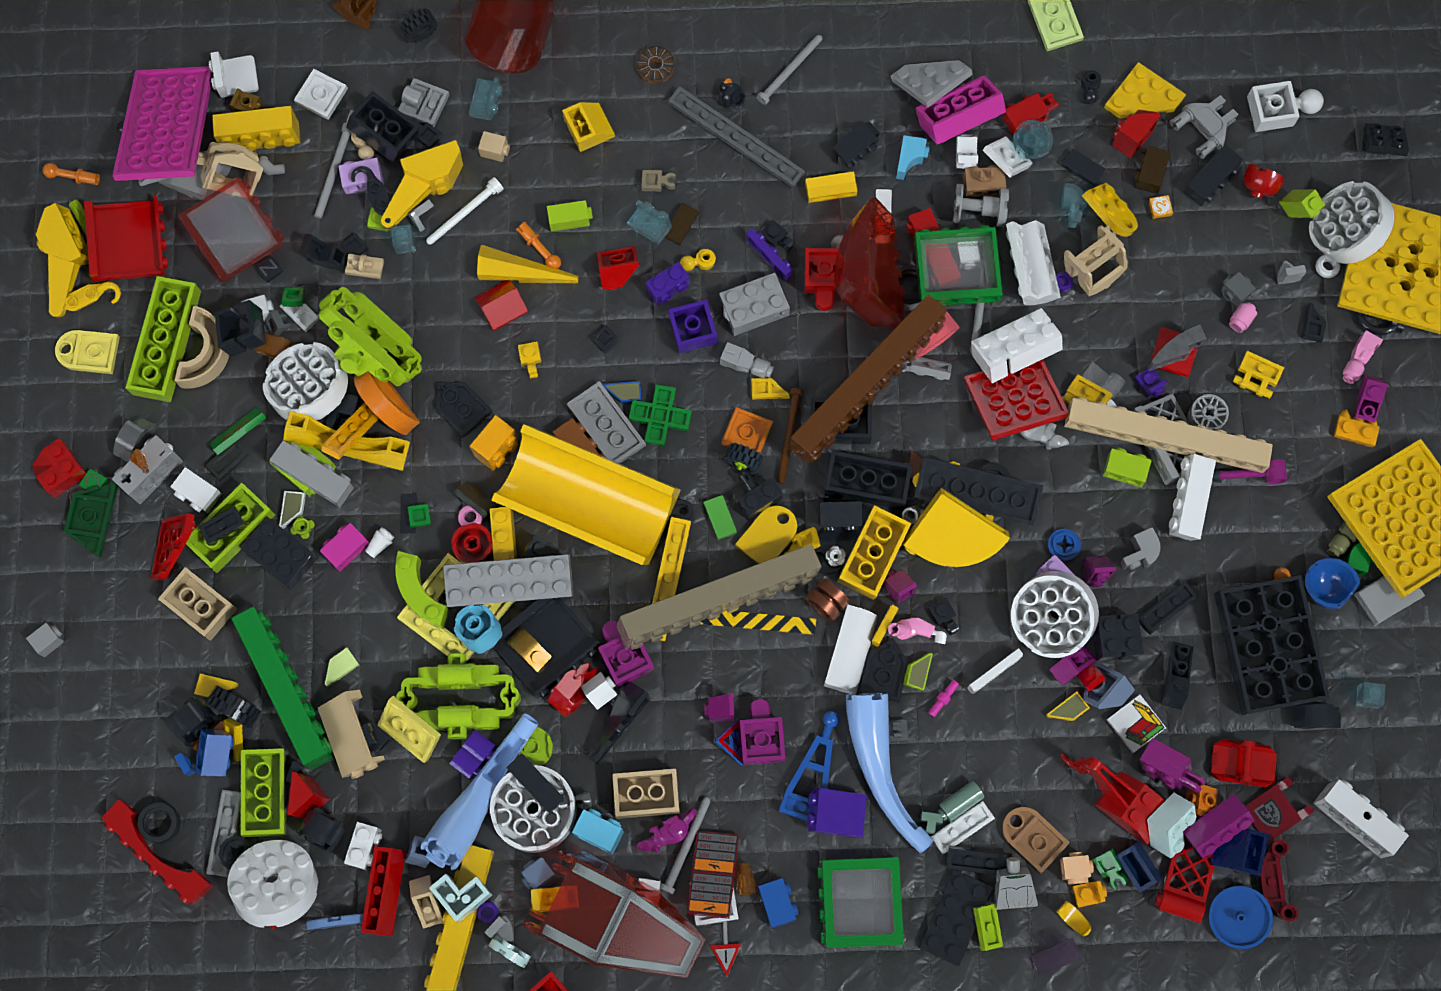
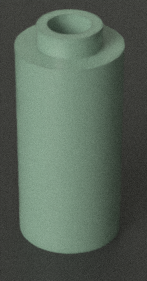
M972 780L938 804L939 810L937 812L938 814H943L944 821L952 822L985 798L984 794Z

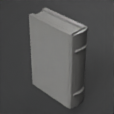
M1384 575L1367 586L1364 585L1363 588L1354 593L1355 598L1374 626L1425 596L1419 587L1400 599Z

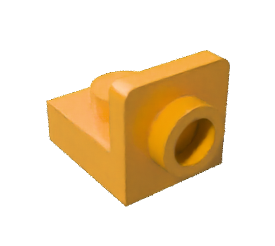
M1100 880L1072 887L1077 908L1105 902V897H1107L1106 887L1104 884L1101 885Z

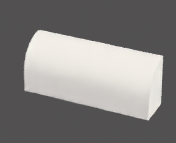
M847 605L824 687L848 694H857L878 620L876 614L862 608Z

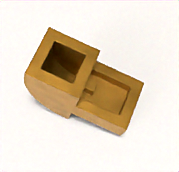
M522 627L506 641L537 672L551 658L550 654Z

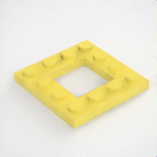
M449 553L422 585L425 593L436 602L445 593L443 565L462 564ZM513 601L482 605L488 607L499 621ZM408 604L397 617L446 656L449 654H466L467 662L474 653L467 649L461 640L446 628L442 630L423 621Z

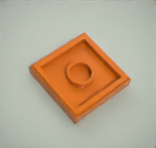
M736 407L721 445L729 448L731 443L743 444V446H748L750 449H755V452L761 453L773 421Z

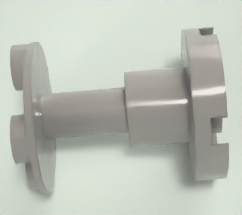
M957 184L956 200L954 199L953 223H959L961 210L980 211L981 216L996 217V227H1004L1008 211L1009 188H1000L998 197L983 196V200L963 198V184Z

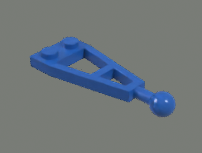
M828 711L824 714L823 722L825 726L821 737L816 736L787 787L779 809L780 813L804 821L807 820V816L810 814L808 798L792 793L806 768L822 773L821 788L828 789L833 741L829 740L832 728L839 723V715L834 711ZM819 744L826 746L824 766L810 762Z

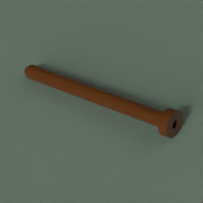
M796 388L790 389L792 401L777 478L780 484H783L786 479L791 452L790 439L794 434L800 398L804 396V391Z

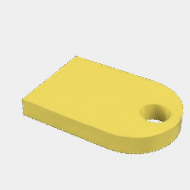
M81 330L69 331L57 341L55 355L58 361L70 370L113 374L120 336L118 334ZM65 345H71L70 352L63 354L62 348Z

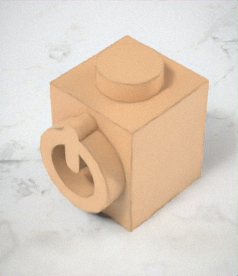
M1082 852L1069 853V857L1060 859L1062 880H1067L1068 884L1089 883L1088 878L1091 877L1094 869L1093 862L1089 860L1088 855L1082 856Z

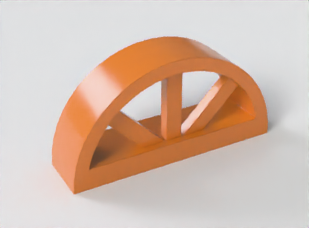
M369 371L360 376H354V384L361 398L375 415L390 428L407 435L420 423L389 381H379Z

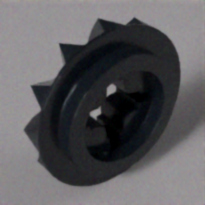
M232 836L225 839L219 846L220 849L217 854L220 863L226 869L231 870V867L237 860L236 857L228 858L232 853L231 847L233 849H240L237 853L239 857L251 848L250 843L240 836Z

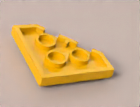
M1138 62L1105 104L1104 108L1120 119L1127 118L1130 114L1134 115L1138 109L1170 113L1176 110L1186 94Z

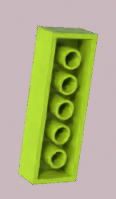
M156 277L126 384V389L132 395L171 402L176 386L175 377L178 365L183 360L191 331V326L189 325L193 306L198 305L201 290L196 283Z

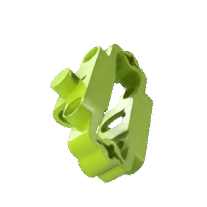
M341 287L338 290H333L320 301L319 307L321 310L319 318L329 327L328 334L330 338L339 345L333 356L340 361V366L346 373H354L356 376H360L369 371L379 381H390L395 386H401L421 372L420 362L422 358L411 346L412 338L364 294L360 292L351 293L347 288ZM342 307L354 320V323L341 315L338 310ZM385 348L404 363H402L399 366L397 362L390 355L387 354Z
M449 654L448 664L438 665V667L418 668V678L404 679L401 684V691L396 695V698L412 711L418 703L417 697L412 692L413 687L461 690L481 689V687L505 684L500 693L501 700L506 705L505 710L496 708L480 709L474 705L438 706L437 710H425L415 713L437 732L448 731V739H466L467 730L499 729V719L514 717L516 706L521 701V695L516 689L512 676L499 675L498 665L466 664V654ZM512 690V693L515 697H512V701L510 704L506 696H509ZM408 695V697L411 700H409L407 704H405L403 700H405L406 696Z

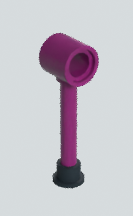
M1270 460L1269 468L1264 473L1252 470L1219 471V469H1216L1213 473L1212 482H1219L1220 479L1265 477L1267 484L1284 483L1288 481L1285 460Z

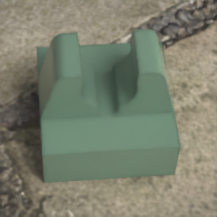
M921 813L920 822L926 823L925 831L928 834H934L936 824L941 825L943 823V814Z

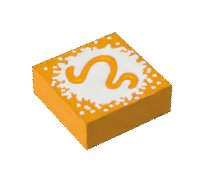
M1169 195L1149 199L1148 202L1153 219L1173 215Z

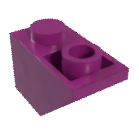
M1364 374L1358 392L1355 418L1376 422L1388 386L1384 379Z

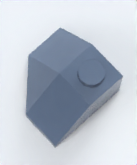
M1096 661L1094 665L1106 679L1090 692L1085 687L1084 700L1098 709L1122 706L1135 689L1124 675Z

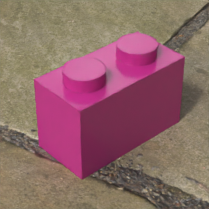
M349 523L348 525H343L333 539L325 541L320 552L340 572L368 547L369 542Z

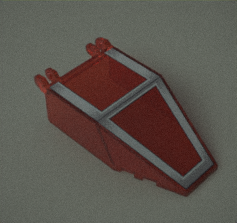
M563 851L558 852L557 856L560 859L572 864L569 869L559 863L552 864L551 867L566 876L547 915L534 909L529 911L532 917L543 921L541 927L526 920L523 923L526 929L593 965L683 978L688 977L706 938L677 911L678 909L674 905H671L663 897V894L658 889L587 852L582 851L577 856Z

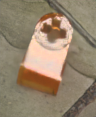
M265 333L266 344L254 349L259 354L275 359L281 352L291 347L292 342L283 337Z

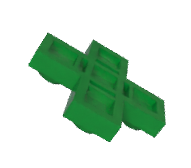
M656 384L653 403L632 400L629 421L648 424L644 441L646 444L665 447L668 428L688 432L692 410L673 407L676 388Z

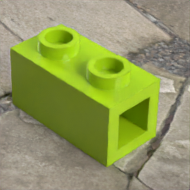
M1316 189L1292 190L1279 201L1288 217L1313 218L1325 206Z
M586 200L547 206L551 232L590 226L589 219L593 218L592 209L587 207Z

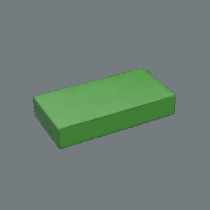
M723 495L705 501L704 506L717 539L721 540L737 534Z

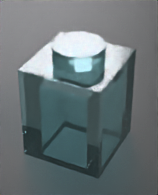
M411 225L391 227L392 242L396 254L416 251L414 232Z
M1370 682L1359 684L1357 686L1356 706L1373 709L1384 706L1386 685Z

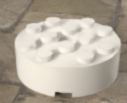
M1351 181L1337 186L1322 198L1325 206L1309 224L1312 242L1326 256L1338 263H1355L1363 261L1384 245L1394 224V209L1391 202L1372 184L1364 181L1363 183Z
M316 342L309 345H304L303 343L296 344L281 352L268 366L265 372L267 376L265 383H263V392L269 403L285 420L288 419L290 411L309 415L315 420H320L341 403L347 390L348 375L341 368L340 361L333 356L334 352L326 345Z
M1049 571L1033 577L1017 593L1011 608L1012 626L1018 639L1029 647L1032 652L1050 658L1065 657L1081 649L1093 635L1099 617L1097 600L1089 586L1075 575L1062 571ZM1051 610L1057 612L1059 615L1058 619L1051 616Z
M534 765L535 768L566 799L551 814L544 809L511 772L499 781L490 801L491 820L498 835L510 846L529 853L547 851L559 845L571 832L577 812L575 796L565 779L554 770ZM532 803L538 804L539 807L538 812L535 814L528 813V806Z
M270 840L252 846L237 858L229 872L227 885L235 909L242 919L257 927L264 928V926L274 925L281 927L299 919L312 906L317 896L318 877L309 854L301 846L286 840Z

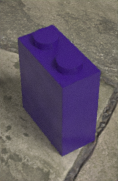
M822 788L812 789L808 799L810 814H808L806 820L808 832L848 838H863L867 795Z

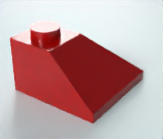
M636 246L597 252L603 290H615L618 287H623L639 266Z

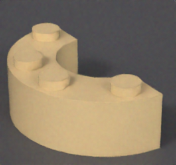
M193 306L189 325L194 332L203 336L204 346L201 353L195 359L188 362H179L175 382L180 388H197L208 384L223 371L229 358L227 353L218 348L215 317L207 310L197 306Z

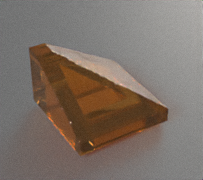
M138 449L134 450L130 457L131 462L146 474L149 473L145 455Z

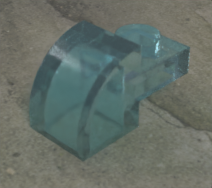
M1065 183L1062 189L1061 209H1069L1067 228H1076L1077 223L1081 222L1082 211L1085 210L1087 202L1082 197L1084 191L1077 185Z

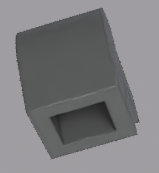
M140 416L133 422L128 420L117 435L113 454L129 462L130 457L134 453L139 452L143 448L144 441L156 431V425Z

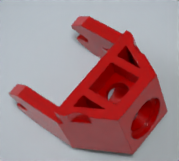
M590 662L581 665L578 670L568 671L550 692L551 696L548 702L565 717L573 714L587 699L581 686L597 675V668L589 671Z

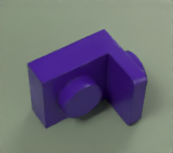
M1147 369L1134 378L1147 398L1152 395L1155 397L1159 396L1165 391L1164 388L1167 385V381H1162L1155 370L1149 371Z

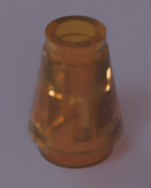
M743 863L737 865L736 891L739 892V896L756 894L755 889H757V885L750 864Z

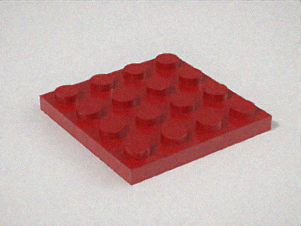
M1043 359L1013 374L1010 373L1009 363H1007L1008 376L994 383H991L983 371L964 376V382L992 441L1065 419L1069 415V411Z

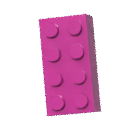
M983 75L948 92L928 108L923 104L916 107L920 127L938 145L992 118L998 117L1005 113L1006 109L1002 92Z

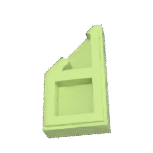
M345 648L330 659L325 680L327 687L359 666V663L348 648Z

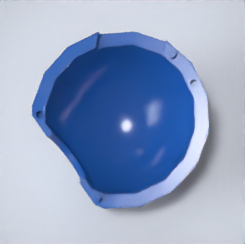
M1326 558L1318 560L1310 566L1305 576V588L1308 596L1315 604L1325 609L1341 608L1360 584L1357 572L1348 563L1340 559Z

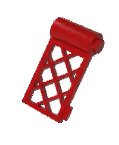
M1193 846L1187 850L1183 847L1181 853H1176L1171 858L1162 893L1158 892L1155 898V905H1158L1157 910L1201 923L1205 913L1206 899L1219 847L1214 853L1195 863H1192L1187 852L1194 849ZM1184 855L1189 866L1180 870L1176 864V858ZM1204 861L1208 872L1200 877L1195 865ZM1191 868L1197 879L1188 884L1182 872ZM1176 875L1179 876L1184 885L1179 889L1169 886L1171 878ZM1199 882L1203 888L1202 896L1193 894L1189 886Z

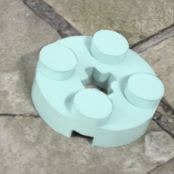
M495 935L488 945L523 968L526 967L531 958L521 949L506 942V940L498 935Z

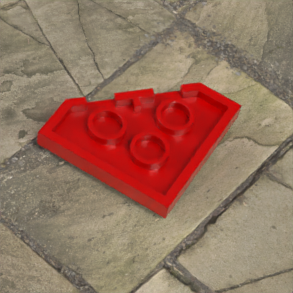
M185 513L162 520L151 579L159 581L168 577L195 528V515Z

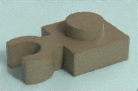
M642 170V191L661 192L662 186L673 190L675 189V183H669L668 181L676 179V175L668 173L662 176V170Z

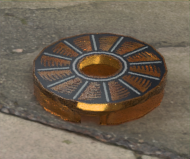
M651 46L645 48L639 54L637 70L640 77L649 83L665 82L672 76L675 70V61L672 53L666 48ZM655 61L661 63L659 68H652L650 65Z

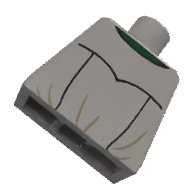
M1017 857L1007 858V868L997 870L994 903L997 910L1038 906L1031 874L1027 867H1020V859Z

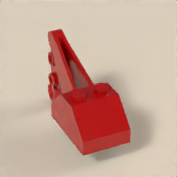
M1061 753V759L1072 769L1082 775L1087 773L1093 776L1102 791V795L1094 805L1142 844L1148 845L1150 838L1147 819L1165 802L1164 799L1146 784L1123 771H1118L1115 775L1093 756L1086 759L1081 757L1073 761L1064 753Z

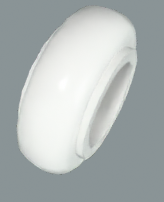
M1322 255L1316 261L1315 268L1320 276L1333 278L1340 271V263L1331 260L1326 255ZM1329 262L1333 266V270H1326L1323 267V263Z

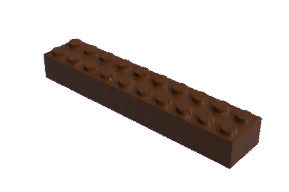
M928 294L791 436L790 450L807 465L811 461L816 462L822 455L821 451L825 447L829 448L835 442L836 438L834 437L839 432L842 434L849 427L850 424L848 422L852 418L857 419L863 412L862 408L866 404L870 405L876 399L877 395L875 394L880 389L883 391L887 388L893 375L898 376L904 369L903 365L907 361L910 363L916 357V351L920 347L925 348L931 340L930 337L942 330L944 327L943 323L946 320L947 309Z

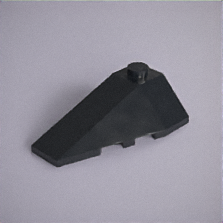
M631 681L628 685L624 683L617 692L619 696L615 701L593 759L596 764L600 763L650 701L649 693Z

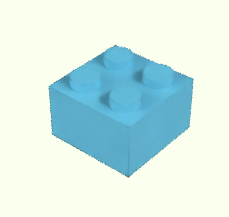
M591 808L589 811L583 809L572 833L576 837L613 855L624 833L621 828L622 825L611 818L608 821L602 819L601 813Z

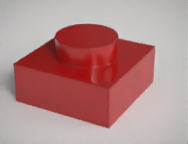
M1093 663L1077 675L1089 692L1106 679Z

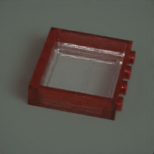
M239 177L177 215L223 283L284 245L282 242L284 237L278 229L276 231L271 226L273 221L268 213L263 214L259 208L262 206L256 195L254 197L251 196L248 191L251 189L245 179L241 180Z

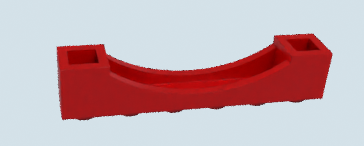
M118 799L101 817L106 822L104 824L105 828L111 833L116 832L120 836L118 840L126 847L131 846L135 850L133 854L140 861H147L150 864L149 870L157 876L160 874L165 879L163 883L171 890L175 888L180 893L178 897L184 903L196 905L214 885L197 870H193L191 873L183 872L159 858L139 833L137 826L139 814L126 801Z

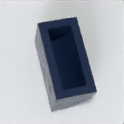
M1139 841L1116 855L1139 893L1162 879L1159 871Z

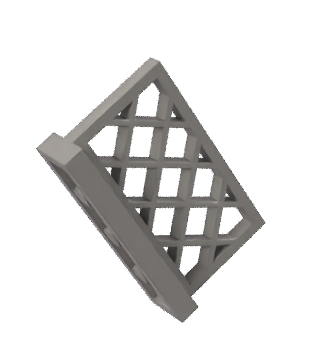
M1173 394L1147 405L1138 406L1132 410V412H1145L1151 409L1157 412L1156 416L1163 414L1170 417V421L1176 419L1190 425ZM1170 401L1173 407L1172 413L1162 409L1165 402ZM1145 446L1165 486L1181 477V473H1178L1175 468V462L1181 463L1183 460L1177 457L1178 453L1172 455L1167 453L1166 450Z

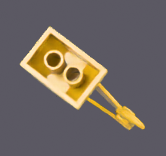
M57 203L44 208L36 237L39 249L48 254L49 313L54 317L60 318L65 315L66 310L78 311L96 302L104 291L108 289L115 291V298L111 303L115 304L118 302L121 290L114 282L89 284L72 292L80 265L85 266L89 264L88 247L69 208Z

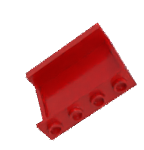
M154 195V201L94 205L92 200L84 201L89 271L93 282L166 276L165 269L168 268V259L164 257L163 250H167L166 239L162 238V232H165L164 220L160 219V214H164L163 204L158 201L157 195Z

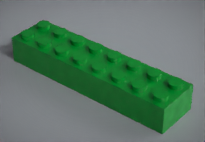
M252 607L232 617L231 619L302 764L313 770L332 760V747L329 740L327 741L323 736L325 730L322 724L318 723L314 718L316 712L313 706L305 700L307 694L303 686L296 682L299 679L294 668H291L287 663L290 661L285 650H282L278 645L281 641L277 633L273 632L269 627L272 623L268 615L264 614L262 610L259 611Z

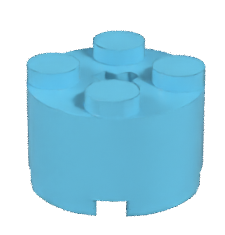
M468 605L455 618V634L465 647L478 654L484 653L491 649L502 637L499 621L491 610L484 605Z

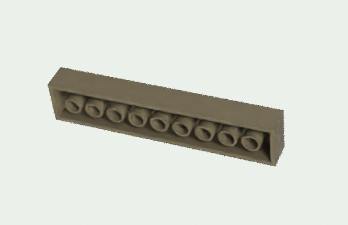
M811 544L619 617L616 627L625 649L632 648L634 650L642 647L646 641L656 642L662 639V635L670 633V635L677 634L682 631L683 627L688 625L692 628L701 624V621L704 619L714 620L720 617V613L725 611L732 613L738 610L741 605H753L758 602L757 599L765 597V599H769L777 595L776 592L784 590V592L794 589L796 584H808L814 581V577L818 575L817 573L822 566Z

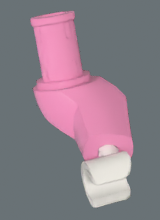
M920 618L901 620L898 623L890 624L888 627L889 634L897 636L902 640L916 635L927 638L935 635L934 642L945 644L947 638L945 632L934 630V625Z

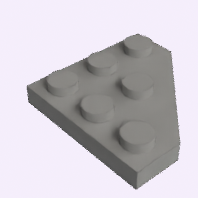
M956 60L904 65L891 75V79L928 108L973 74L971 68Z

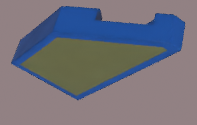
M640 381L603 384L604 388L622 404L632 403V400L642 401Z

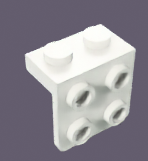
M219 52L211 53L209 67L211 72L214 73V78H211L213 89H217L221 98L234 96L237 88L247 93L258 91L259 86L253 56L249 55L223 60Z

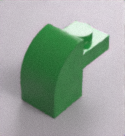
M1361 543L1349 550L1344 559V562L1348 563L1357 572V575L1361 577L1368 573L1370 563L1375 564Z

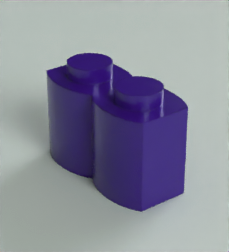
M475 730L449 764L471 780L478 775L486 760L489 761L497 746Z

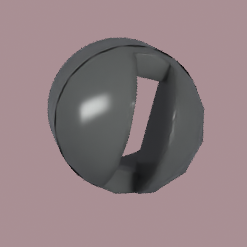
M585 791L577 794L575 800H579V802L576 803V806L580 809L591 808L590 793Z

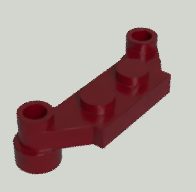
M1279 839L1273 841L1263 859L1257 861L1260 890L1271 909L1281 920L1293 922L1298 917V910L1294 905L1286 903L1280 858L1288 853L1289 846L1286 841ZM1275 846L1279 847V853L1275 850ZM1285 910L1289 914L1288 917H1286L1284 914Z

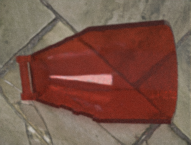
M477 0L464 38L472 56L484 66L497 72L516 74L527 72L536 67L541 59L554 18L553 0Z

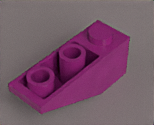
M1106 555L1085 557L1082 560L1084 582L1087 585H1091L1092 588L1102 587L1116 571L1115 566Z

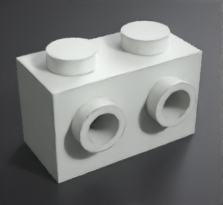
M186 467L170 486L175 491L173 495L183 502L185 499L190 501L191 504L189 506L199 513L203 510L208 514L222 495L218 489Z
M357 822L344 864L369 871L372 865L374 847L379 846L382 839V830Z

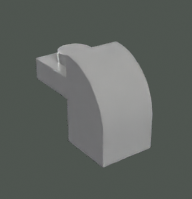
M1153 527L1132 537L1131 542L1136 553L1120 561L1123 570L1126 568L1133 570L1142 564L1146 569L1157 559L1160 553V542Z

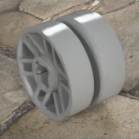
M1206 394L1195 400L1187 412L1186 419L1192 426L1202 425L1209 430H1220L1228 419V406L1222 398Z

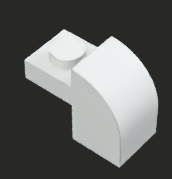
M957 135L956 168L976 166V163H978L977 135Z

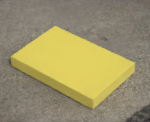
M394 696L388 700L377 724L423 763L429 760L441 736L440 733Z

